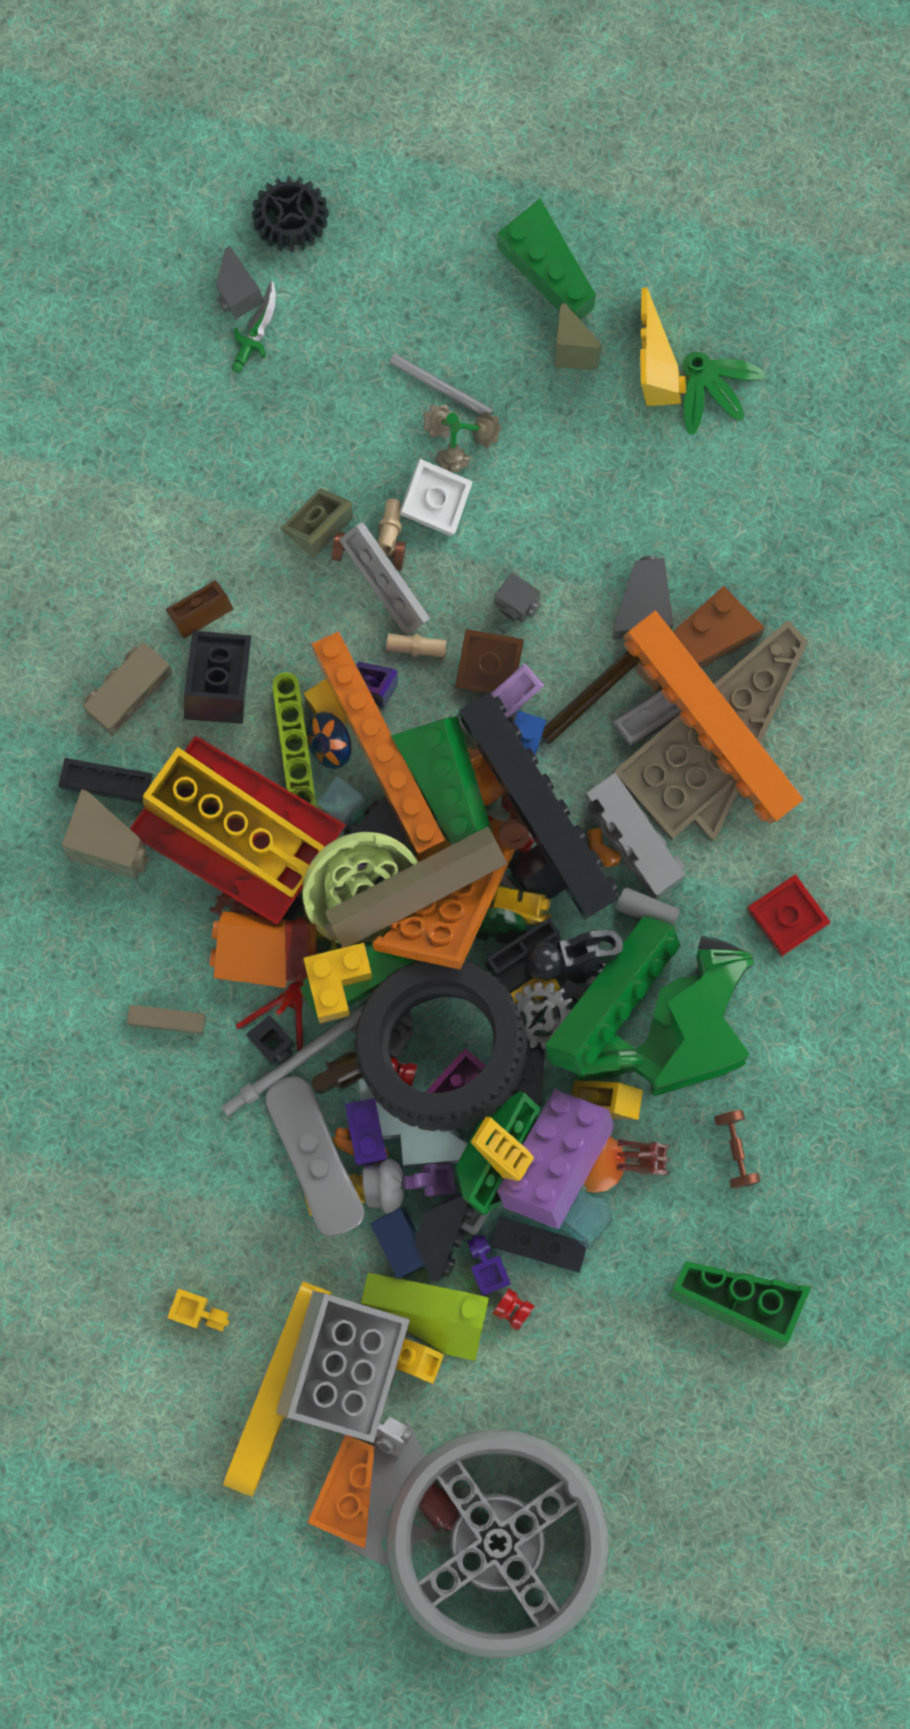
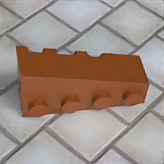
M723 586L680 624L673 633L698 665L704 668L715 660L761 638L765 627ZM640 660L636 673L656 693L663 689L656 679L652 680L643 670L644 663Z

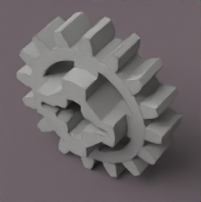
M542 981L535 983L534 989L529 984L523 988L524 993L518 992L514 997L518 1001L516 1006L525 1027L526 1037L531 1040L530 1047L534 1048L540 1042L542 1049H546L545 1044L572 1009H568V1005L573 1000L572 998L563 999L562 996L565 992L563 988L555 992L554 983H549L544 988ZM546 996L548 999L539 1001L537 998L533 999L532 997ZM548 1007L544 1015L545 1020L536 1024L541 1014L540 1011ZM557 1007L560 1010L561 1018L558 1017ZM524 1013H526L527 1024L524 1019ZM544 1029L552 1034L542 1035L536 1032Z

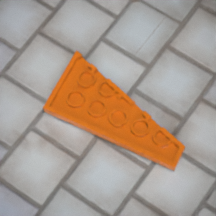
M493 819L490 822V826L492 829L491 833L507 865L391 924V929L383 937L379 936L373 942L374 951L460 970L515 849L505 847L499 840V829L505 821Z

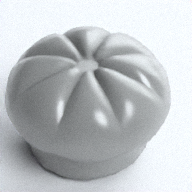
M387 1158L381 1164L364 1165L363 1187L367 1205L369 1208H382V1211L386 1214L400 1208L404 1199V1174L399 1163L394 1159Z

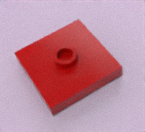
M796 874L746 908L781 958L831 923Z

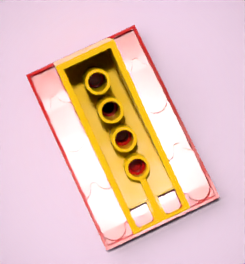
M194 736L184 751L179 747L176 748L144 793V809L134 821L130 830L141 839L144 845L277 926L303 889L305 874L312 860L325 846L338 838L346 824L199 737ZM207 810H214L216 813L208 815L205 812Z

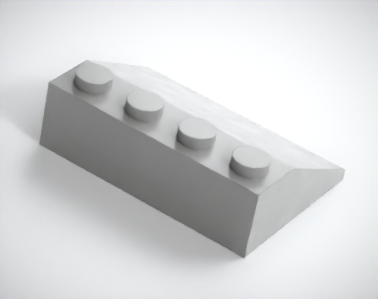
M312 1291L276 1413L290 1419L374 1443L410 1319L329 1294Z

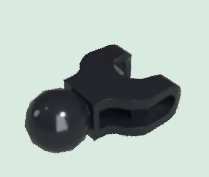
M601 930L586 932L575 938L559 941L557 946L541 942L528 950L525 967L529 974L537 980L548 981L557 976L558 980L570 979L575 983H586L592 976L597 978L606 964L619 956L623 947L622 940L614 931ZM606 941L611 943L613 949L599 950L598 944ZM599 965V971H595L592 969L593 967Z

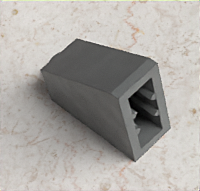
M645 556L640 558L639 561H635L614 625L613 640L624 639L623 636L655 610L669 628L673 629L674 624L664 558L657 559L656 556Z

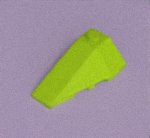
M368 1273L361 1304L410 1319L407 1331L446 1355L475 1361L489 1297Z

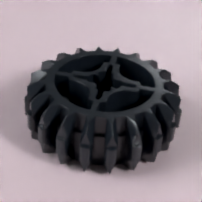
M289 175L286 178V182H281L277 177L275 186L267 182L265 185L266 191L259 190L258 199L253 202L255 210L252 211V219L255 221V230L259 231V237L262 240L267 239L270 247L278 243V250L280 252L284 249L285 245L289 246V251L292 253L295 245H299L304 251L306 241L314 246L315 237L322 238L323 228H326L328 225L326 218L329 216V210L326 207V198L321 197V190L319 188L313 189L311 180L303 185L301 177L296 182H292V178ZM305 202L308 203L313 210V215L311 219L306 216V213L303 211V205L305 204ZM270 209L274 210L275 215L278 216L276 225H273L267 217Z

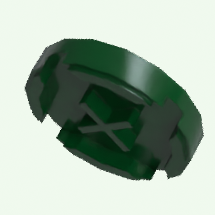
M489 907L476 937L485 941L489 937H496V942L499 943L512 942L525 934L527 927L526 919L510 910Z

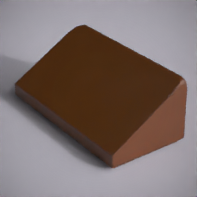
M215 580L165 610L181 636L186 638L193 631H198L231 612L233 606L227 594Z

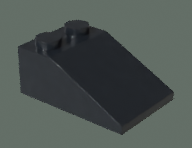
M204 631L192 632L184 691V719L243 724L251 635Z

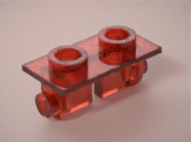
M297 917L295 923L285 924L286 981L305 980L308 976L303 958L316 955V924H310L306 917Z

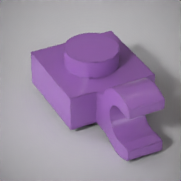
M452 1164L422 1166V1173L403 1177L404 1189L425 1188L426 1197L456 1194Z

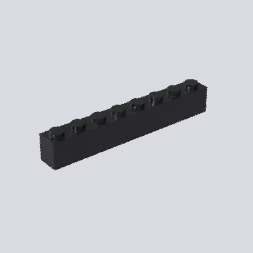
M491 692L460 709L457 716L521 820L528 825L531 836L582 918L586 920L618 900L619 898L616 893L619 892V889L610 876L606 878L600 869L603 864L594 850L591 852L588 850L584 843L587 838L580 826H574L568 816L571 813L566 803L562 799L557 800L552 792L555 787L546 773L543 775L540 773L536 766L539 762L532 749H526L520 739L523 736L518 726L514 722L509 723L504 715L507 710L498 696L494 698Z

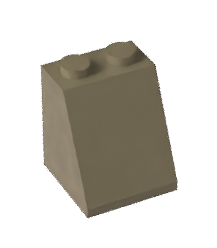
M81 789L61 845L69 859L137 880L139 873L146 871L149 862V856L146 855L147 851L141 839L88 791Z

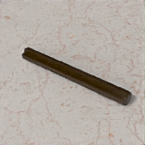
M627 650L544 726L541 738L548 744L552 743L633 669L640 661V658L638 656L634 657Z

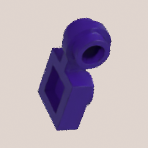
M478 1234L473 1235L472 1240L467 1241L473 1258L480 1257L482 1261L471 1267L482 1296L511 1285L500 1255L489 1260L487 1259L486 1254L491 1252L485 1235L479 1237Z

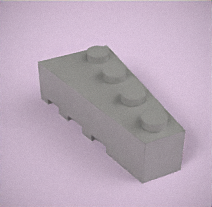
M616 773L586 793L583 808L599 829L602 830V833L614 849L620 853L621 858L651 898L657 900L684 880L685 873L683 871L685 867L676 855L672 856L667 848L665 839L652 827L648 817L639 808Z

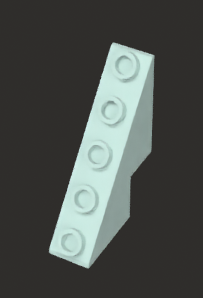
M360 1079V1101L375 1098L366 1082ZM376 1100L383 1139L401 1138L403 1168L422 1167L428 1164L458 1163L467 1146V1143L459 1139L461 1134L458 1131L449 1130L441 1132L439 1129L429 1131L419 1129L418 1126H409L399 1121L397 1117L395 1118L390 1115Z

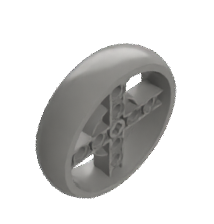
M504 1429L476 1431L456 1437L434 1449L416 1465L405 1479L396 1496L388 1521V1566L393 1584L405 1608L413 1619L436 1640L457 1651L477 1657L493 1659L524 1656L546 1648L564 1637L583 1619L600 1591L607 1568L609 1554L607 1520L600 1498L590 1479L580 1466L558 1447L541 1438L519 1431ZM487 1454L514 1455L544 1467L559 1481L527 1504L515 1497L503 1494L483 1496L461 1462ZM438 1479L460 1512L451 1532L450 1548L452 1557L418 1580L411 1555L412 1525L423 1496ZM458 1480H466L471 1486L470 1494L464 1499L457 1498L452 1491L453 1484ZM548 1496L554 1497L559 1503L558 1511L553 1515H546L541 1509L542 1500ZM478 1506L486 1508L489 1513L488 1521L483 1525L474 1524L470 1518L471 1511ZM577 1506L585 1536L584 1560L572 1592L564 1603L558 1607L536 1574L545 1552L543 1529ZM521 1515L529 1516L533 1522L531 1531L526 1534L519 1533L515 1528V1521ZM494 1534L498 1537L504 1535L507 1542L503 1543L506 1548L501 1552L497 1548L491 1550L489 1544L492 1543L490 1537ZM469 1552L477 1553L481 1559L480 1566L474 1571L465 1569L462 1564L463 1557ZM512 1561H520L524 1564L525 1572L519 1579H512L507 1574V1567ZM442 1571L451 1572L455 1578L453 1586L449 1589H441L436 1583V1577ZM468 1582L480 1589L491 1592L512 1590L535 1625L508 1633L481 1632L453 1621L442 1613L436 1605ZM531 1588H538L543 1593V1600L537 1606H530L525 1601L526 1592Z

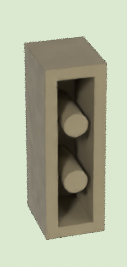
M144 642L139 647H133L125 656L126 661L118 669H112L105 677V683L98 690H92L84 700L83 708L86 714L111 736L124 725L172 674L170 664Z

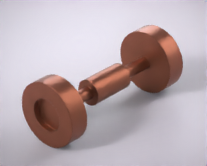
M336 531L332 561H342L343 552L346 549L339 539L346 533ZM397 541L394 554L387 556L394 558L393 566L397 571H402L406 542Z
M503 791L501 803L503 808L509 812V820L501 824L499 840L507 848L519 849L529 841V827L521 820Z
M744 1110L731 1111L714 1116L716 1126L728 1125L731 1135L729 1144L733 1161H737L740 1172L739 1177L729 1179L731 1189L761 1183L759 1173L746 1175L743 1160L746 1159L741 1138H737L734 1123L746 1120Z

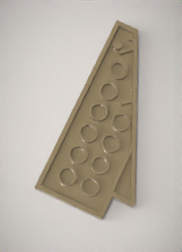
M789 620L782 624L714 684L759 743H761L808 642ZM680 714L613 771L612 774L616 773L629 793L670 840L676 837L691 822H694L712 842L717 838L738 793L735 787L737 782L730 773L726 775L719 768L716 762L718 760L712 750L707 751L698 740L700 736L693 726L691 728L688 727L681 719Z

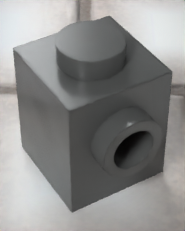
M513 572L510 573L494 595V604L502 608L500 610L501 613L512 621L517 619L523 623L527 616L533 618L541 606L539 602L540 591Z

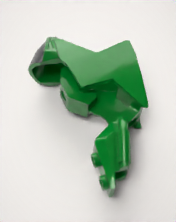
M701 935L696 955L701 976L678 978L660 990L646 1041L635 1049L614 1034L612 1040L606 1044L597 1056L596 1061L588 1068L584 1075L574 1073L576 1079L584 1081L619 1077V1074L636 1072L653 1084L652 1094L653 1096H658L726 1075L743 1067L746 1064L745 1059L749 1056V1051L726 1022L724 1014L744 972L755 964L751 953L726 941ZM547 1055L549 1065H553L550 1056Z

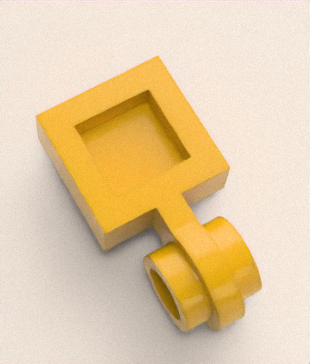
M179 1288L167 1317L170 1320L195 1329L199 1328L202 1318L207 1319L206 1326L222 1332L224 1327H228L230 1322L228 1320L229 1313L213 1307L210 1313L205 1311L209 1301L207 1298Z

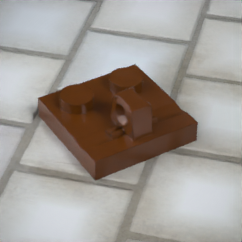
M466 629L455 687L492 693L519 668L524 639Z

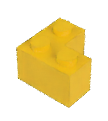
M364 943L303 958L319 1024L348 1017L349 1009L343 986L372 979Z

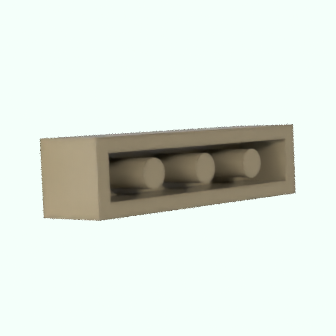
M138 1005L129 1006L127 1024L133 1027L204 1035L206 1015L203 1013Z

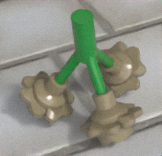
M433 404L429 408L430 412L426 411L423 413L425 420L423 429L429 431L430 437L441 436L446 438L449 435V431H451L450 443L447 449L437 452L435 462L441 468L452 473L460 472L462 468H467L470 461V456L466 455L463 449H459V445L456 443L457 432L460 429L471 430L472 434L475 435V443L482 444L486 448H489L491 443L495 444L498 442L499 433L502 429L501 425L498 424L499 418L491 416L489 412H484L482 416H477L474 424L460 423L457 414L449 411V407L446 404L441 406Z

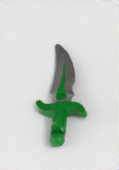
M273 281L269 282L263 298L264 302L261 303L255 316L248 324L249 328L246 337L239 333L238 328H234L235 339L241 345L231 367L235 373L242 371L252 351L260 352L262 358L266 357L265 348L259 340L264 336V330L270 324L275 308L276 292Z

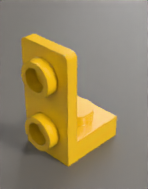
M404 1338L395 1369L434 1384L444 1354Z

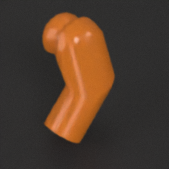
M599 828L587 830L588 846L591 851L594 850L597 853L603 866H617L621 861V855L617 850H613L603 844L602 830Z

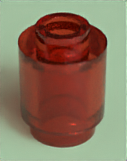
M435 1483L427 1490L418 1508L436 1531H439L441 1528L445 1532L449 1531L458 1517L457 1514L460 1513L443 1487L439 1489Z

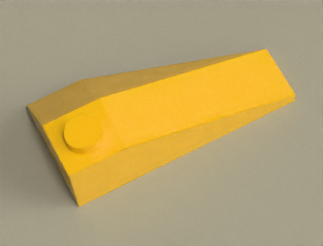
M644 287L641 288V320L644 328L641 329L642 349H640L641 387L646 405L681 404V394L686 393L685 376H680L677 362L648 288Z

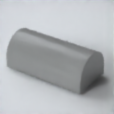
M627 887L623 889L615 909L638 920L646 916L672 925L675 924L680 912L676 907Z

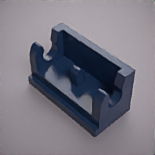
M398 1208L370 1223L397 1279L406 1277L426 1267L414 1241L417 1230L406 1208Z

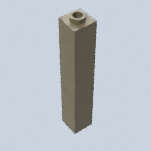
M486 827L326 910L325 914L329 923L325 924V928L332 941L338 939L343 948L349 947L507 865V862L489 827Z

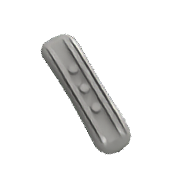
M298 1076L281 1078L269 1087L266 1095V1107L294 1166L315 1224L323 1234L328 1236L347 1233L358 1227L362 1222L364 1207L336 1150L312 1087L306 1080Z

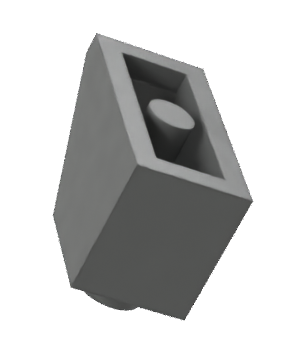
M230 246L227 247L224 251L216 282V288L220 295L216 299L225 313L230 311L233 317L238 319L263 303L264 299L259 287Z

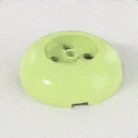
M358 832L332 841L312 860L303 882V903L312 925L323 936L332 940L325 928V924L329 923L325 914L326 910L376 885L375 880L378 877L382 876L386 880L417 864L416 858L401 842L381 833ZM366 863L364 867L358 868L359 864ZM389 925L357 943L371 941L373 944L379 936L382 937L383 933L391 929V926Z

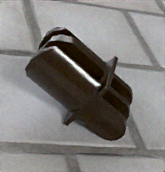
M355 1052L346 1053L329 1063L326 1061L327 1070L316 1075L312 1080L314 1091L318 1094H323L338 1087L339 1091L343 1092V1089L362 1079L363 1076L357 1065Z

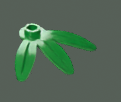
M702 352L688 354L684 358L682 365L684 373L690 378L684 396V420L687 432L695 434L700 425L704 409V387H706L712 398L726 413L736 420H743L744 413L739 399L732 388L719 376L736 380L759 381L765 378V372L757 366L742 360H710ZM700 362L702 366L694 367L692 363Z

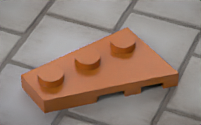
M349 1435L344 1436L307 1522L362 1548H366L375 1446Z

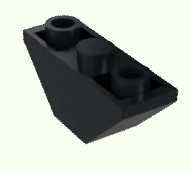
M462 1193L432 1205L424 1213L414 1240L432 1281L439 1283L445 1275L450 1276L456 1259L451 1258L455 1247H461L466 1235V1231L462 1229L465 1219L470 1220L475 1211L464 1200Z

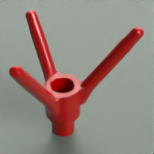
M299 975L294 983L289 984L286 991L237 1023L236 1028L241 1029L282 1003L276 1011L277 1015H281L287 1007L295 1010L297 1052L303 1048V995L301 994L300 987L304 985L303 980L306 978Z

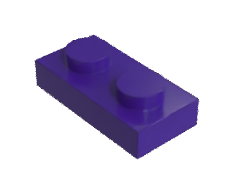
M375 1098L345 1104L356 1165L360 1166L387 1160Z

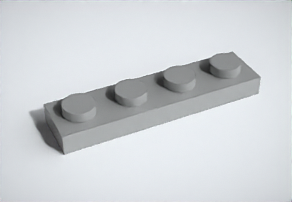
M363 522L356 525L339 539L406 636L430 619Z

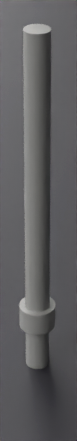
M364 1005L253 1084L248 1083L241 1088V1093L221 1106L225 1113L230 1116L246 1103L252 1104L260 1098V1093L357 1025L358 1017L362 1015L361 1010Z

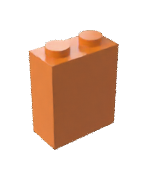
M223 911L220 920L214 921L212 929V939L217 940L216 949L212 948L209 963V966L214 967V978L286 988L290 975L295 921L281 919L276 926L261 916Z

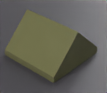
M564 302L560 306L554 367L596 370L600 363L602 344Z
M320 488L280 529L314 558L335 537L336 531L340 532L353 519L352 504L349 500Z

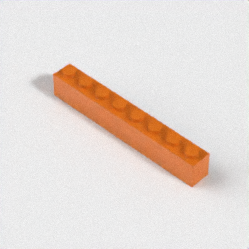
M656 610L623 636L626 640L624 642L626 649L634 657L638 656L644 663L643 670L652 680L656 679L662 686L661 692L665 699L671 704L675 703L680 709V717L683 722L690 728L693 726L700 735L698 740L707 751L712 750L718 758L716 762L719 768L726 775L730 773L737 782L735 784L737 791L744 798L748 797L755 805L753 810L763 822L767 821L769 824L777 822L804 800Z
M339 631L312 643L313 655L417 860L421 861L445 849V839L405 760L390 736L391 733Z

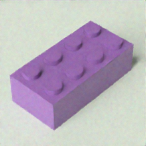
M554 1089L523 1144L533 1155V1161L520 1181L504 1178L497 1190L504 1208L559 1229L614 1129L609 1109Z

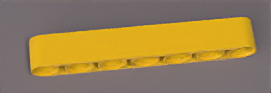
M305 1281L302 1282L224 1479L223 1486L253 1497L256 1491L257 1483L260 1481L270 1455L269 1453L272 1450L284 1416L277 1414L276 1410L312 1291L332 1295L331 1291Z

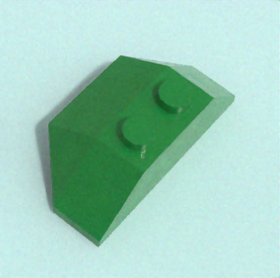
M518 1092L510 1097L501 1108L497 1107L496 1112L488 1117H491L523 1145L540 1115L541 1108L527 1094ZM480 1120L456 1165V1170L464 1200L480 1214L486 1215L490 1210L502 1205L497 1190L504 1178L471 1143V1140L484 1121ZM493 1133L486 1142V1145H488L490 1140L492 1139L494 1135Z

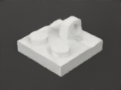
M420 459L416 463L399 515L452 537L456 532L473 481Z

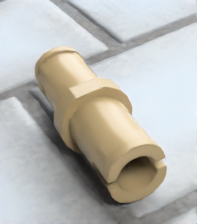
M388 499L386 501L383 519L379 521L378 525L380 534L377 543L386 556L394 554L396 537L401 532L402 525L400 523L401 515H399L402 504L398 499Z
M388 633L386 651L412 654V657L417 658L419 655L445 658L447 640L421 637V634L405 636Z

